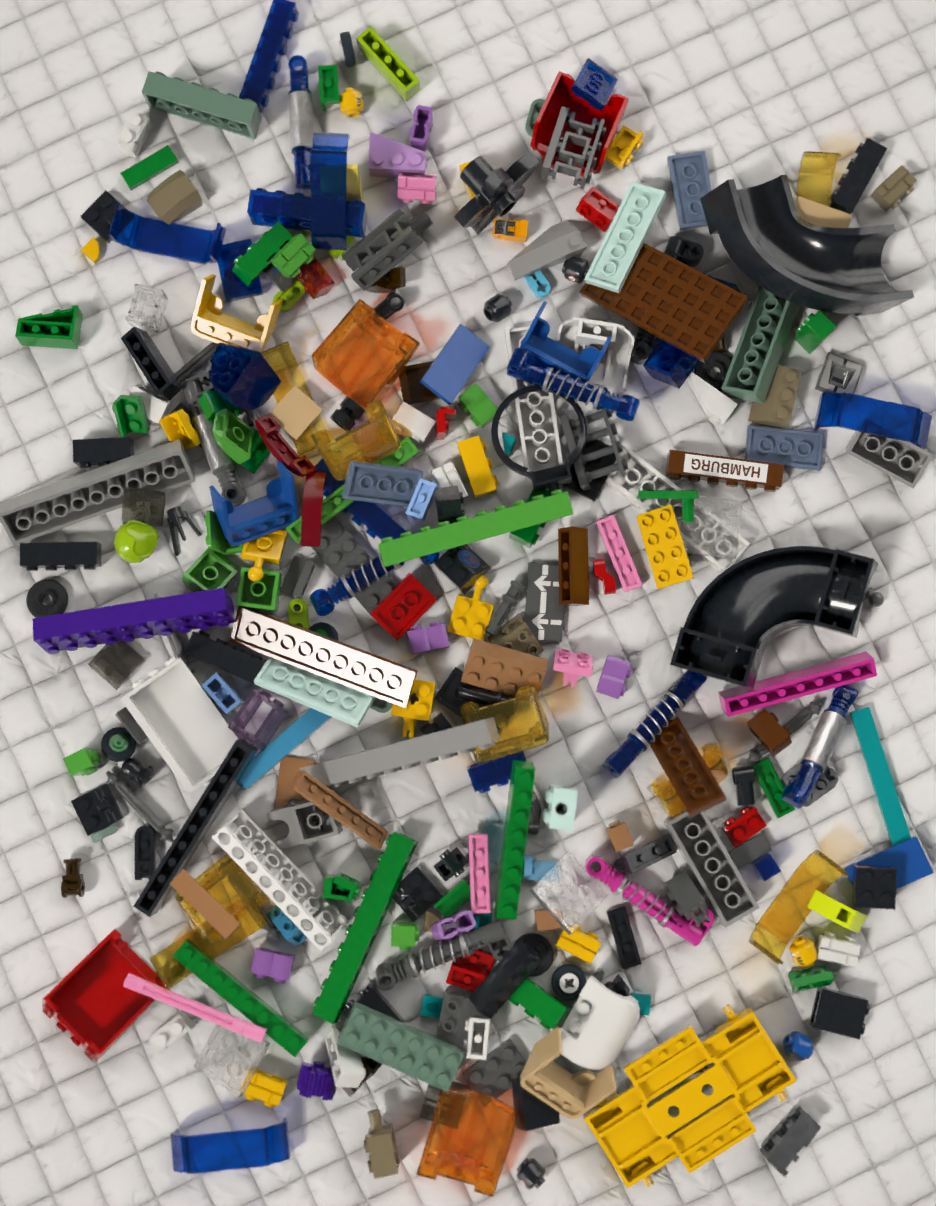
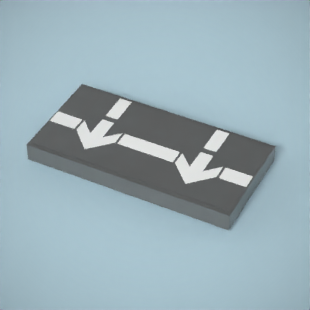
M528 563L524 622L538 641L562 642L564 605H559V565Z

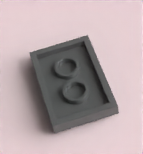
M509 1039L487 1054L486 1060L477 1061L463 1071L462 1075L485 1107L512 1088L511 1079L518 1078V1075L522 1073L526 1061L512 1040Z

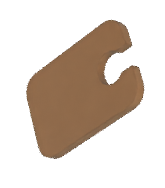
M285 757L280 762L274 809L287 806L291 799H297L299 802L307 800L292 789L291 786L299 772V768L317 764L316 761Z

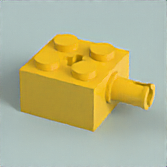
M415 680L410 697L416 694L419 701L412 705L409 700L406 708L396 704L392 705L391 715L403 717L404 719L401 737H407L409 729L408 738H414L416 721H430L436 683Z

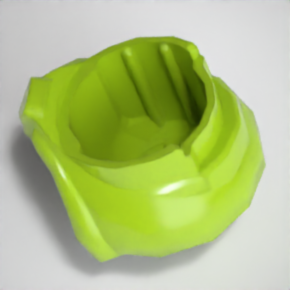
M129 520L116 531L114 545L123 560L128 563H141L153 554L160 536L157 529H153V527L137 520Z

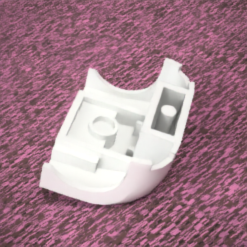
M572 318L561 324L556 341L579 354L587 346H593L601 350L607 337H612L589 381L590 385L596 386L599 384L604 386L607 391L625 392L628 367L634 346V336H632L631 332L620 324L584 318Z
M590 977L561 1028L562 1055L577 1065L588 1069L599 1070L611 1065L621 1053L639 1021L640 1008L638 1001L631 995L628 997L619 995L605 987L595 977Z

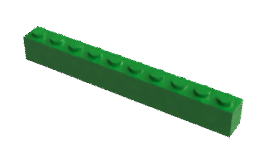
M393 832V834L388 836L385 852L380 854L377 870L372 872L369 879L371 883L362 894L361 898L363 901L354 911L353 916L355 919L346 929V939L338 947V957L336 961L333 960L329 967L328 979L325 978L321 985L322 992L320 997H317L312 1007L314 1010L312 1014L331 1024L339 1021L418 841L399 832Z

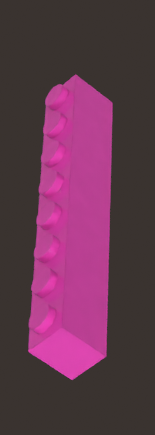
M865 651L756 681L754 688L738 686L720 691L718 694L722 710L727 717L876 677L877 672L874 658Z

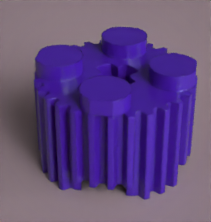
M314 1061L313 1065L301 1063L296 1085L297 1089L300 1090L299 1095L306 1098L323 1096L322 1100H333L337 1087L335 1086L332 1068L324 1067L325 1063Z

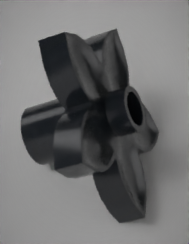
M529 152L518 159L506 171L503 168L494 170L483 156L472 160L463 169L460 178L476 196L462 207L454 218L463 228L471 227L478 235L493 221L497 214L500 217L504 216L524 196L525 188L523 184L536 170L540 163L539 160Z

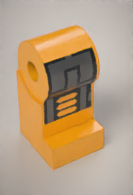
M496 219L493 221L492 237L506 241L526 242L528 220L510 221Z

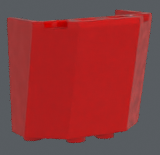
M559 71L536 119L530 146L533 150H537L542 156L541 160L544 162L562 106L569 108L568 113L570 114L575 112L574 120L592 125L594 118L597 119V122H601V118L605 119L604 127H607L604 139H599V142H602L599 154L595 153L594 157H597L595 168H590L589 171L598 174L602 169L621 123L629 98L621 94H613L610 96L608 104L574 91L575 81L572 76ZM567 121L565 123L563 133L561 136L563 138L565 136L566 131L576 133V131L567 129L569 122ZM594 130L593 136L583 134V136L591 138L590 146H593L598 130ZM567 142L565 151L582 155L585 147ZM556 151V154H555V157H554V160H553V163H552V166H551V167H553V168H554V166H555L556 161L566 164V161H563V160H559V159H558V155H559V152H558V151ZM585 160L583 166L573 164L574 167L582 169L580 174L582 177L584 176L588 160Z

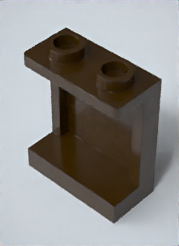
M433 361L404 366V364L397 365L403 402L411 405L441 399L420 383V380Z

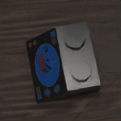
M467 544L462 547L448 549L434 563L437 569L464 595L482 575H485L491 569Z

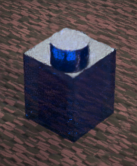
M769 853L750 863L758 877L763 881L781 872L774 858Z

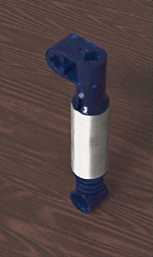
M296 55L290 58L288 63L291 87L288 92L291 153L294 155L295 187L298 189H322L319 166L326 164H313L312 155L315 152L312 92L309 90L308 83L309 70L305 58ZM297 66L303 67L301 70H295ZM317 172V181H314L313 173Z
M848 684L835 687L831 703L822 713L801 759L799 773L785 787L781 800L797 809L807 804L819 775L827 767L846 724V714L855 701L859 690Z

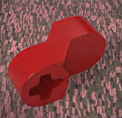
M604 558L593 559L594 577L602 581L604 595L615 594V578L606 572Z

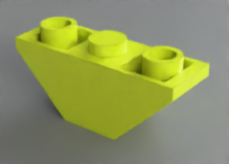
M816 889L807 905L809 909L859 933L867 915Z

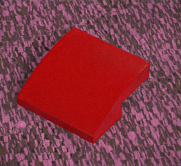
M478 949L471 956L465 955V958L463 956L456 958L455 962L452 961L446 983L473 992L490 973L495 959L493 954Z

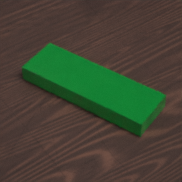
M167 145L120 174L130 190H133L179 163L170 146Z
M769 757L751 765L776 818L794 811L795 808Z

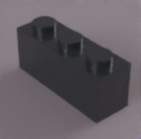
M130 437L73 440V463L78 465L79 468H91V465L102 467L134 455V440Z

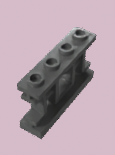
M562 106L543 162L540 178L547 180L548 176H552L551 179L555 180L557 172L575 177L573 185L577 186L579 184L581 185L580 189L584 190L585 184H590L592 172H589L590 168H595L597 157H594V155L600 152L602 142H599V139H604L607 129V127H604L605 119L601 118V122H597V119L594 118L592 125L574 120L576 113L572 112L570 114L568 113L569 108ZM567 121L569 122L567 129L576 131V133L566 131L565 136L563 138L561 136L563 133L565 123ZM594 130H598L594 144L590 146L591 138L585 137L583 134L593 136ZM567 142L585 147L583 154L579 155L565 151ZM556 151H558V159L566 161V164L556 161L554 168H552ZM585 160H588L584 176L582 177L580 176L582 169L574 167L573 164L583 166Z
M401 209L396 210L342 256L346 264L355 271L351 275L352 279L364 291L423 243L417 232L409 226L411 221Z

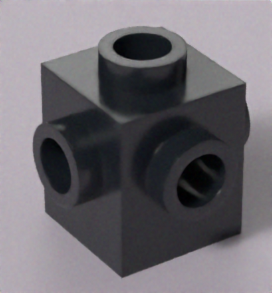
M456 847L452 851L448 849L439 856L441 860L433 867L446 882L453 876L457 878L465 871L463 867L468 863V860Z

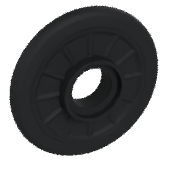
M712 352L705 363L699 359L697 360L694 374L717 390L723 391L721 388L732 359L722 352ZM717 367L720 370V375L712 376L710 368Z
M44 579L38 581L28 591L26 598L28 610L35 618L63 614L68 606V593L64 586L55 580ZM45 595L52 597L50 605L43 604V597Z
M537 933L522 935L515 941L513 946L521 939L530 944L542 959V962L529 976L535 977L545 973L550 968L554 958L551 943L544 936Z

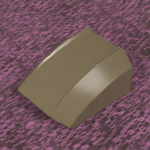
M181 170L165 179L147 195V202L160 220L169 225L202 206V199L198 190Z

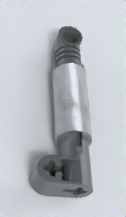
M204 372L186 380L181 385L192 413L193 425L199 434V440L213 475L217 477L220 487H222L221 495L223 498L229 499L232 504L239 505L244 502L246 492L240 486L238 478H236L235 463L217 443L212 431L214 421L206 419L198 402L205 391H220L222 381L218 376L210 372ZM236 490V497L232 499L231 493Z

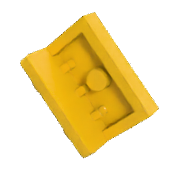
M623 125L613 140L605 160L621 170L625 164L628 166L634 157L632 155L635 149L639 150L644 142L642 140L643 132L640 131L637 134Z
M183 409L172 412L159 420L168 440L173 442L180 439L184 450L201 443L198 432L193 429L190 417Z

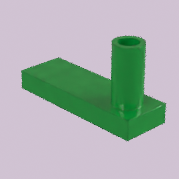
M699 490L638 491V499H682V522H694V499L699 498Z

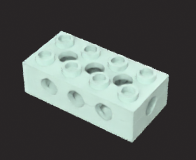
M549 785V789H545L544 801L547 802V809L543 808L542 820L548 828L573 831L578 790ZM562 803V809L556 812V805Z

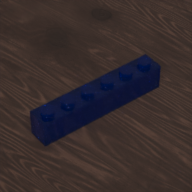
M273 0L239 95L240 99L253 100L261 113L264 107L268 106L269 92L274 89L275 75L280 72L281 58L286 55L287 41L292 38V27L299 17L296 3L289 0Z
M322 458L315 465L317 469L315 472H326L325 497H328L345 484L346 478L325 459ZM355 501L342 511L344 514L349 512L353 516L351 520L359 527L361 525L366 527L367 530L365 532L373 539L377 537L381 541V539L392 536L394 540L401 538L400 534L407 532L372 502Z

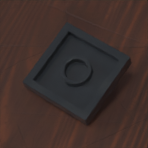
M107 190L80 216L108 244L134 218L133 214Z
M107 783L71 801L87 836L124 818Z
M417 866L400 881L393 899L407 916L415 922L443 895Z

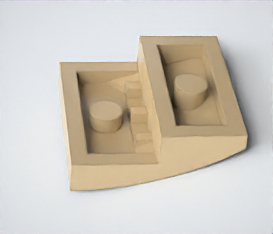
M294 386L271 411L270 415L294 439L299 440L309 426L316 422L324 410L300 388Z

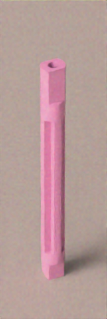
M130 973L124 981L123 986L159 1000L258 1042H262L267 1030L265 1028L224 1013Z

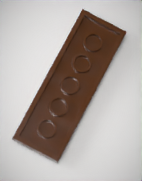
M677 716L675 719L669 720L668 727L660 726L661 735L653 734L655 742L648 743L689 817L691 818L726 801L725 794L679 717ZM658 726L650 729L655 733H660ZM649 731L643 733L645 739L653 741Z

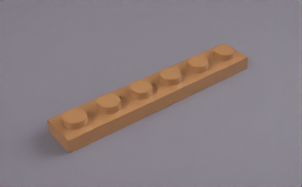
M299 770L291 786L292 789L374 848H382L388 834L386 829L305 770Z

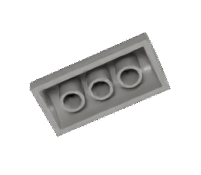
M866 418L862 420L855 430L845 450L846 453L913 489L934 456Z

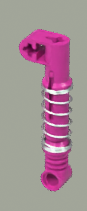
M597 855L589 856L585 861L587 873L597 880L600 879V882H604L605 885L608 884L613 894L618 895L623 892V901L628 900L631 902L632 907L637 906L640 908L641 913H647L650 919H656L658 925L663 928H669L694 946L701 942L714 922V914L708 908L706 913L710 920L702 922L703 928L698 927L693 922V919L687 921L684 915L680 916L673 904L668 905V901L664 902L659 898L660 895L655 896L650 892L651 889L647 890L642 887V883L639 885L633 881V877L629 881V875L625 871H617L616 868H613L612 865H609V863ZM594 861L600 863V868L596 871L590 869V865Z

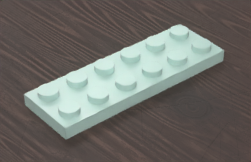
M631 182L584 279L586 283L620 293L667 196L666 191Z
M271 657L267 659L254 679L255 685L357 728L376 698Z

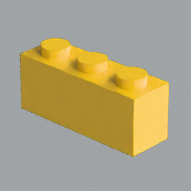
M478 435L457 442L474 498L477 499L495 493L497 491L496 487L499 484L496 475L492 476L490 469L493 466L490 457L486 458L484 451L487 448L484 439L480 440Z

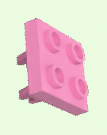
M567 649L555 650L553 670L563 672V685L567 686L568 682H571V687L574 688L580 675L592 676L593 656L584 652H579L578 654L571 653Z

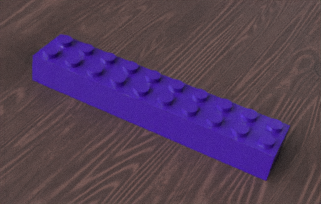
M217 588L33 618V640L47 653L57 654L63 650L76 651L81 647L94 648L100 644L113 645L119 641L132 642L137 638L150 639L156 635L169 636L175 632L188 633L193 629L207 630L212 626L225 627L235 623L234 603L225 588Z

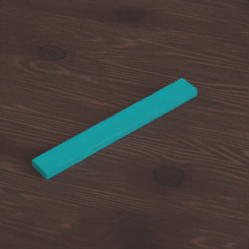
M866 707L849 713L891 845L894 846L910 839L911 836L870 708Z

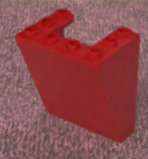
M116 929L43 998L42 1002L43 1013L50 1019L54 1017L58 1021L56 1026L63 1033L67 1031L71 1035L70 1040L77 1047L81 1045L85 1049L84 1054L91 1061L93 1059L98 1061L156 1001L154 998L123 986L129 973L166 989L170 986V983L164 977L160 978L158 973L154 972L128 946V943L122 940V935Z

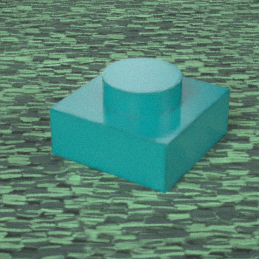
M631 992V996L638 1001L640 1015H649L651 995Z

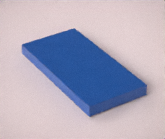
M459 324L420 380V383L448 405H451L490 347L465 326Z
M916 836L853 863L894 866L897 869L896 889L934 873ZM853 864L844 867L852 886Z

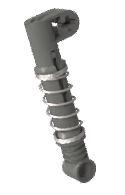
M500 919L470 932H461L458 937L449 938L446 942L440 940V943L436 946L431 944L430 948L426 950L421 948L418 956L414 952L407 954L402 961H398V964L394 962L393 965L389 963L378 965L375 971L377 987L384 991L391 990L398 983V979L403 981V978L405 980L407 976L409 978L420 977L422 969L424 974H426V971L434 968L436 970L437 966L442 964L446 966L445 963L451 960L455 962V959L461 956L464 958L465 955L471 956L476 950L489 946L493 957L501 961L511 949L509 937ZM500 940H501V944H502V947H501V948H500V946L498 945V941H500Z

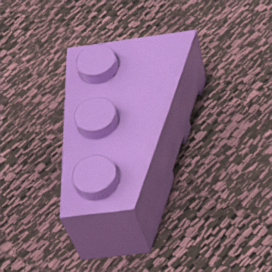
M370 132V177L398 178L399 173L426 174L425 151Z

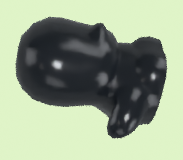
M136 758L125 760L121 766L123 774L130 780H135L139 788L143 787L154 775L151 765L146 769Z
M619 974L616 975L613 982L608 981L604 984L605 987L625 997L629 995L630 988Z

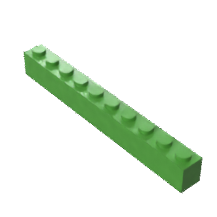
M556 490L551 492V496L545 498L543 494L532 497L533 501L527 503L524 500L513 502L514 506L506 508V505L495 507V512L488 514L487 510L475 513L476 517L470 519L468 515L456 518L457 522L452 524L449 521L441 522L434 529H431L430 526L423 527L416 534H412L411 531L400 534L401 538L393 540L392 536L381 539L382 543L378 544L383 565L387 567L573 515L568 491Z

